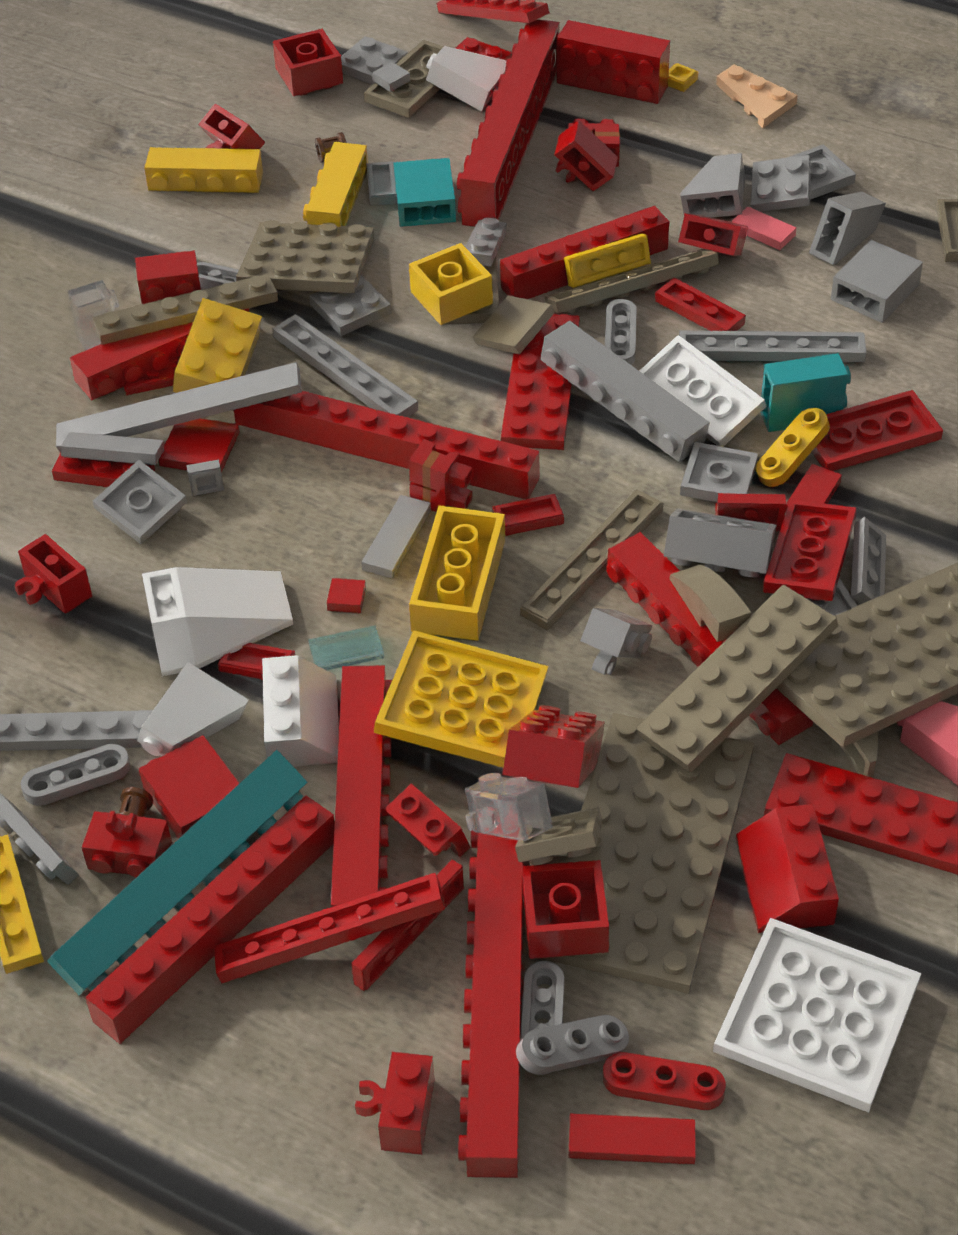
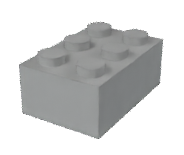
M676 509L670 515L664 557L672 558L671 562L677 565L691 566L693 561L705 563V566L713 571L724 572L725 568L729 567L739 569L740 575L759 577L760 573L766 574L768 570L777 525Z

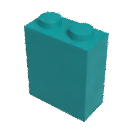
M450 158L393 162L400 227L456 222L455 194Z
M839 353L764 364L761 397L765 400L767 407L760 413L768 432L786 430L792 421L808 408H819L826 414L847 407L846 386L851 382V373L848 365L843 364Z

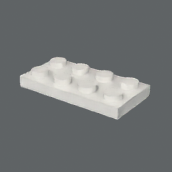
M679 335L639 370L709 421L710 425L706 437L717 446L724 447L767 407L762 397Z

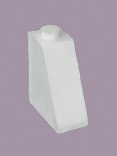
M444 46L438 54L433 53L428 60L426 68L429 69L426 80L482 112L492 99L494 90L499 88L500 75L505 74L506 60Z
M187 662L141 726L137 742L141 743L144 750L154 756H163L186 742L202 735L207 738L239 720L249 699Z

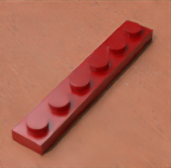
M441 0L436 3L439 13L521 23H531L550 14L548 4L536 2V0Z
M432 873L214 946L216 974L222 984L445 910L439 879L436 873Z

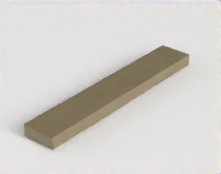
M636 489L520 607V616L549 630L606 571L608 549L639 532L642 533L663 511L664 503Z

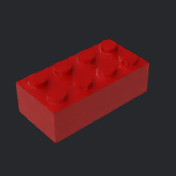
M568 20L557 36V83L658 104L668 88L670 40Z
M539 706V710H533L509 729L502 775L579 788L596 768L601 751L605 722L596 720L597 715L588 712H575L574 716L560 714V708Z

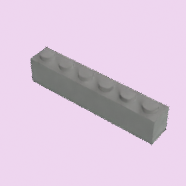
M571 321L544 336L540 360L678 462L691 455L695 442L705 443L710 425L709 421Z

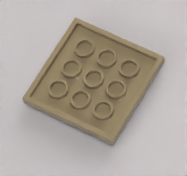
M275 220L260 222L236 275V281L268 274L275 289L355 293L374 239V227H365L360 224L337 227L333 223L310 225L306 222L289 224L279 223Z

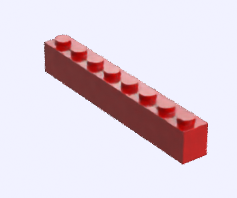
M641 532L608 549L606 571L610 579L615 583L618 582L623 587L629 598L634 603H638L648 613L653 623L659 624L669 634L670 639L675 645L681 646L690 655L697 667L727 640L717 642L707 625L700 627L670 581V574L680 570L667 557H664V554ZM775 689L749 715L757 723L760 731L764 735L770 736L778 745L813 725V721L778 689Z
M385 665L342 666L331 907L387 889V887H381V878H388V855H382V847H389V825L383 824V817L390 816L386 811V807L390 804V795L384 794V787L391 786L390 764L385 765V757L392 756L391 737L374 733L375 721L392 680H386Z
M305 795L85 997L92 1022L119 1044L127 1039L215 956L214 946L231 941L334 844V814Z

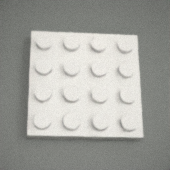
M770 918L714 1042L713 1052L869 1113L919 984L921 973Z

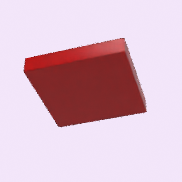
M202 418L175 424L164 445V451L159 458V465L187 470L186 465L219 460L222 473L240 433L239 424Z

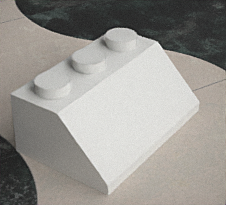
M298 655L262 658L264 743L267 758L278 750L293 767L338 763L339 717L336 675Z

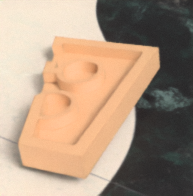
M735 64L717 75L716 85L733 101L742 103L744 111L749 116L754 115L757 117L758 124L762 128L797 104L798 95Z

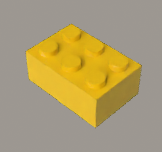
M202 298L175 370L173 392L178 393L244 376L259 338L262 316Z

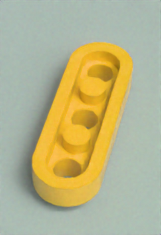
M808 408L802 411L756 464V472L763 485L776 487L785 483L825 437L830 425L827 415L823 410Z

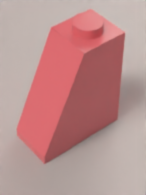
M940 701L898 721L897 725L903 727L900 742L958 786V706Z

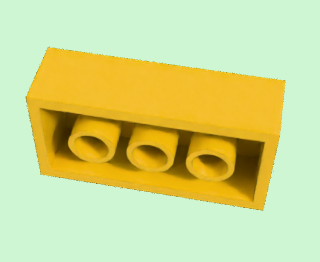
M438 506L409 602L411 632L415 630L426 634L479 641L505 544V514Z

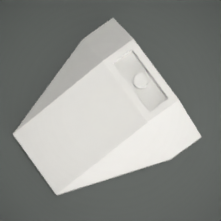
M173 567L142 573L162 677L180 673L187 662L199 669L221 659L224 654L229 652L231 654L242 649V646L247 643H255L293 625V618L281 571Z

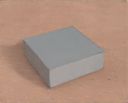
M391 62L372 72V81L391 92L410 81V73Z
M219 460L186 465L192 496L224 490Z

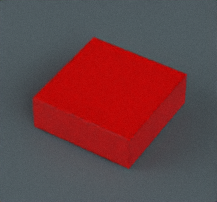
M332 578L326 603L327 611L361 613L366 591L365 580Z

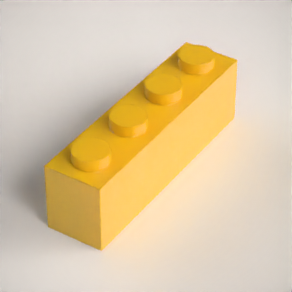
M342 142L333 143L330 153L325 155L324 168L318 172L316 187L313 186L311 188L309 204L304 205L303 220L307 221V224L322 225L324 223H333L337 227L346 226L367 173V145Z
M150 147L144 167L148 191L259 193L263 176L260 149Z

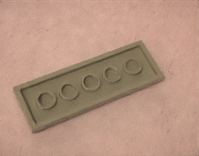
M782 585L636 728L639 737L691 773L839 626L837 617L787 586Z

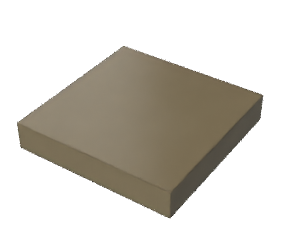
M508 295L473 335V339L477 345L520 354L555 311L551 304Z

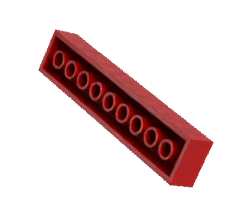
M537 19L531 23H526L524 29L521 28L519 31L518 43H514L512 48V58H508L506 61L505 74L500 75L499 88L493 92L492 105L486 108L485 121L480 122L478 138L473 139L471 154L465 157L464 171L459 172L457 177V190H461L457 210L458 213H462V225L475 227L478 220L484 218L499 220L557 75V36L560 33V22Z

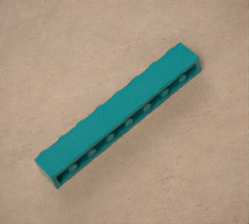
M278 750L273 752L56 950L47 962L78 995L87 988L92 991L109 976L105 971L116 961L121 965L138 949L134 945L145 934L150 938L167 923L163 919L167 913L173 908L179 912L195 897L191 892L201 882L207 886L223 871L219 865L224 860L230 857L234 861L248 849L250 845L246 840L253 833L257 832L262 836L277 822L273 815L281 807H284L288 812L304 797L300 790L308 782Z

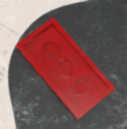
M910 390L826 414L830 425L829 431L813 449L812 453L823 468L835 471L942 440L943 429L916 393Z
M790 500L764 579L763 592L774 594L782 585H785L804 598L833 601L856 520L857 507Z

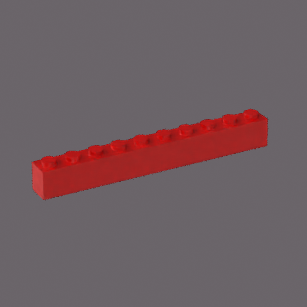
M306 391L233 410L235 424L409 469L410 458L423 439L436 443V452L447 455L450 452H459V463L473 467V476L469 485L522 499L530 498L540 479L538 450Z
M479 811L478 826H471L470 843L471 848H477V857H470L469 879L476 880V889H468V912H475V921H467V945H474L473 955H466L465 976L466 979H472V989L464 990V1013H471V1024H463V1049H470V1060H462L461 1085H469L468 1097H460V1122L467 1123V1135H459L458 1160L466 1161L467 1177L518 1178L520 1063L517 1059L516 1048L520 1042L522 866H524V861L518 862L515 846L524 828V811Z

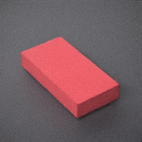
M746 207L742 214L732 220L733 223L748 226L746 236L778 250H781L796 236L797 227L751 207Z

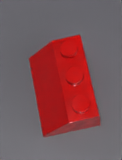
M813 804L775 808L736 834L735 839L758 933H764L770 918L797 928L834 925L839 897Z

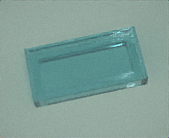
M376 625L308 639L313 663L325 670L384 658Z

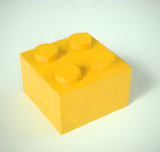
M462 243L409 263L411 293L440 325L493 304L492 275Z

